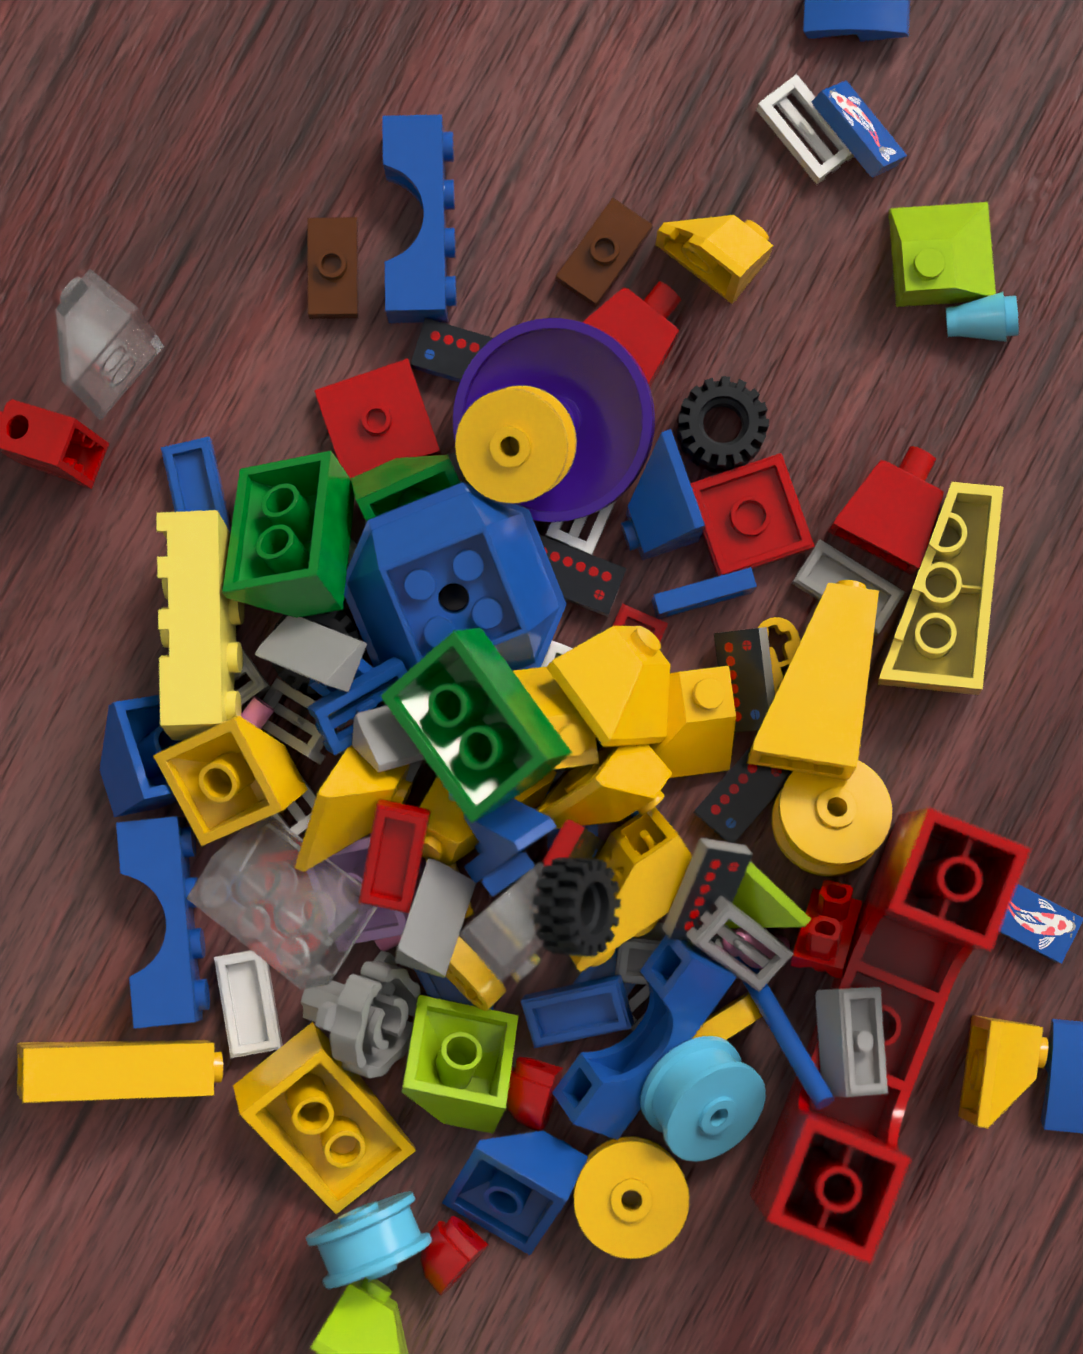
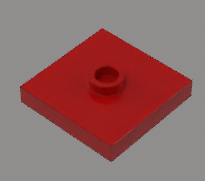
M408 358L314 390L337 459L350 478L395 458L441 454Z
M782 453L690 483L705 523L702 535L717 577L750 567L755 569L812 550L815 547Z

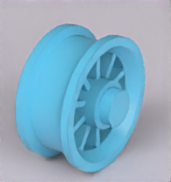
M702 1036L676 1046L659 1060L644 1083L640 1103L645 1119L654 1129L663 1133L666 1144L676 1156L688 1161H703L727 1152L751 1131L762 1113L766 1090L760 1075L752 1067L742 1063L739 1053L727 1040L716 1036Z
M412 1191L399 1193L355 1208L306 1237L308 1246L318 1247L327 1269L328 1275L322 1280L325 1288L339 1287L365 1277L368 1280L382 1277L397 1269L396 1263L416 1254L431 1244L430 1234L428 1232L420 1233L410 1208V1204L415 1201Z

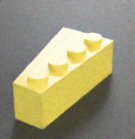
M951 482L882 668L878 685L973 695L981 693L983 689L1003 496L1002 486Z
M218 510L156 513L157 532L163 533L167 539V556L157 557V577L162 579L163 593L168 600V607L158 609V630H160L163 647L169 648V655H162L159 658L160 726L172 740H186L233 717L241 716V697L239 691H234L235 673H241L243 668L242 646L240 642H236V625L243 624L244 603L228 599L222 593L231 533Z

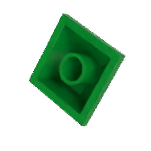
M448 455L395 458L351 478L355 499L367 522L370 518L458 484L460 479Z

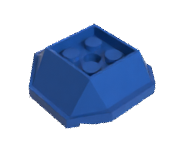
M460 482L368 519L346 574L344 596L362 640L367 643L366 649L374 668L392 657H396L403 661L408 672L453 631L482 628L512 671L539 668L543 664L566 607V601L529 509L516 503H503L492 500L465 482ZM458 583L466 588L469 599L465 606L458 610H450L441 604L439 592L447 584Z

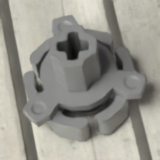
M381 950L374 961H366L361 968V975H350L345 984L317 976L313 983L306 986L301 999L303 1018L316 1022V1027L331 1032L332 1057L342 1062L343 1069L368 1078L385 1075L390 1067L407 1053L413 1023L407 1021L408 1015L414 1016L418 995H421L419 984L410 979L406 969L396 966L397 963H395L394 956L388 952Z

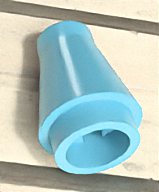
M1003 292L962 305L945 307L947 337L960 336L1006 342L1008 336L1019 335L1016 295L1004 297Z

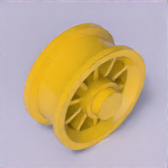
M523 385L506 387L488 393L475 401L463 415L455 439L456 457L464 477L479 493L503 503L526 502L557 486L569 472L575 458L577 446L573 421L561 402L542 389Z
M859 760L857 768L849 780L793 771L774 802L771 817L772 830L783 854L797 867L820 876L844 875L865 864L885 840L892 821L891 799L885 784L877 773Z
M622 1136L618 1140L610 1139L594 1148L587 1155L588 1159L578 1176L573 1191L576 1217L584 1234L599 1249L616 1257L628 1259L643 1258L663 1250L680 1233L689 1209L687 1183L674 1157L659 1144L637 1136Z

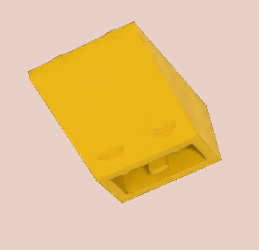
M656 807L644 815L639 813L611 832L596 858L606 862V868H612L615 875L611 881L618 882L619 891L614 894L615 899H621V908H615L614 916L619 917L618 927H611L615 936L612 942H606L607 949L603 953H598V956L595 957L570 955L580 973L589 966H599L609 960L614 954L615 949L630 938L640 937L650 932L657 925L658 919L666 915L671 909L693 856L678 833Z

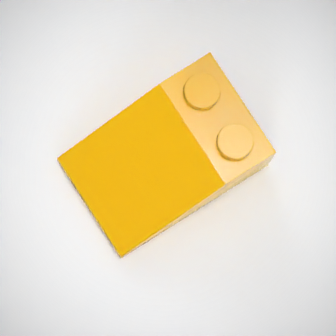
M314 1022L310 1023L233 1085L240 1115L335 1214H338L416 1151L413 1143L361 1076L343 1069L342 1062L332 1057L329 1038L315 1026Z

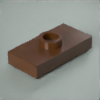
M612 198L556 275V281L596 308L651 233L653 225L615 198Z
M357 217L307 218L309 318H359Z

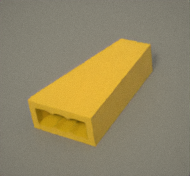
M841 580L836 582V584H827L753 742L747 764L846 780L851 778L858 764L879 595L878 590L866 589L865 584L854 580Z
M208 1040L17 1043V1095L22 1102L213 1096L214 1083H221L223 1078L222 1053L214 1052V1043Z

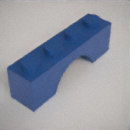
M442 114L382 116L383 166L386 180L396 183L411 192L420 203L424 212L421 230L412 245L400 255L385 261V312L389 323H423L425 318L438 322H448L447 307L457 306L456 276H447V258H456L455 228H446V210H455L454 180H445V162H454L453 131L444 132Z
M179 816L117 822L120 874L135 878L147 885L161 902L166 919L165 937L158 954L144 969L129 977L133 1028L193 1023L203 1020V1010H209L210 992L207 979H200L198 959L205 958V938L203 929L195 928L193 908L201 906L198 877H191L189 857L196 856L195 833L191 826L186 827V818Z
M667 934L664 936L640 970L648 983L650 998L647 1011L639 1025L625 1039L609 1048L593 1052H581L553 1090V1095L574 1125L618 1140L641 1109L642 1089L654 1066L669 1051L694 1037L736 979V976L691 941L670 939Z

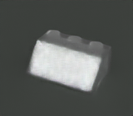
M89 269L82 278H74L64 288L60 296L61 303L56 308L61 380L88 410L101 421L162 350L164 344L138 307Z
M269 816L246 826L211 857L187 899L299 989L303 990L329 985L377 907L358 903L362 885L328 858L305 872L296 869L295 865L303 839L276 818Z
M541 862L459 933L500 982L504 981L509 975L518 982L541 962V957L536 953L543 944V940H538L536 931L541 925L533 924V914L538 913V906L532 905L533 896H540L541 892L535 887L538 878H545L542 872L545 867Z

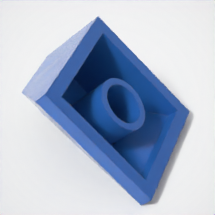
M671 429L661 432L628 504L626 512L628 520L621 522V528L629 550L638 549L642 561L699 542L705 527Z
M160 695L117 701L108 707L100 773L114 818L154 810L178 802L153 756L166 748L184 741L172 740L160 726Z
M545 1131L479 1140L443 1199L442 1204L531 1255L567 1202L588 1156L574 1149L567 1142L559 1140Z

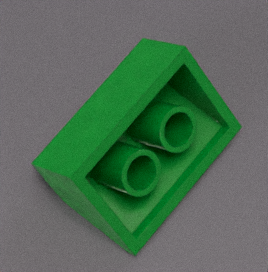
M332 451L241 468L239 470L222 591L226 598L295 618L343 610L355 494L351 478Z
M482 628L453 631L380 695L471 823L480 820L535 785L572 754V751Z

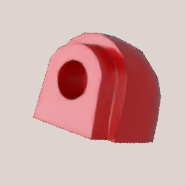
M517 1058L515 1067H511L506 1103L508 1111L517 1122L532 1130L544 1131L556 1100L552 1092L561 1081L562 1067L533 1058Z
M451 1216L447 1222H437L429 1233L432 1239L431 1244L422 1249L420 1261L423 1274L440 1296L446 1293L464 1275L489 1246L470 1226L455 1216Z

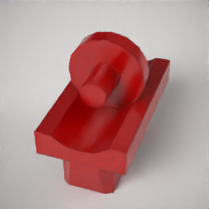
M825 880L821 890H812L805 913L811 920L805 927L800 929L792 955L791 966L798 968L812 967L819 972L826 971L832 977L842 978L863 902L852 898L853 887Z

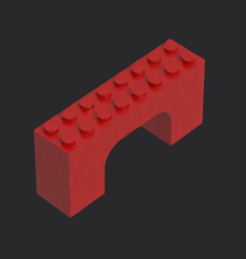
M929 807L898 815L861 908L842 978L834 977L830 990L880 987L888 1093L834 1097L831 1104L824 1108L816 1109L796 1075L749 1194L767 1221L871 1264L911 1161L910 1157L898 1149V1136L912 1089L950 991L962 966L974 950L992 951L1030 853V848ZM816 1023L806 1050L821 1074L818 1025Z

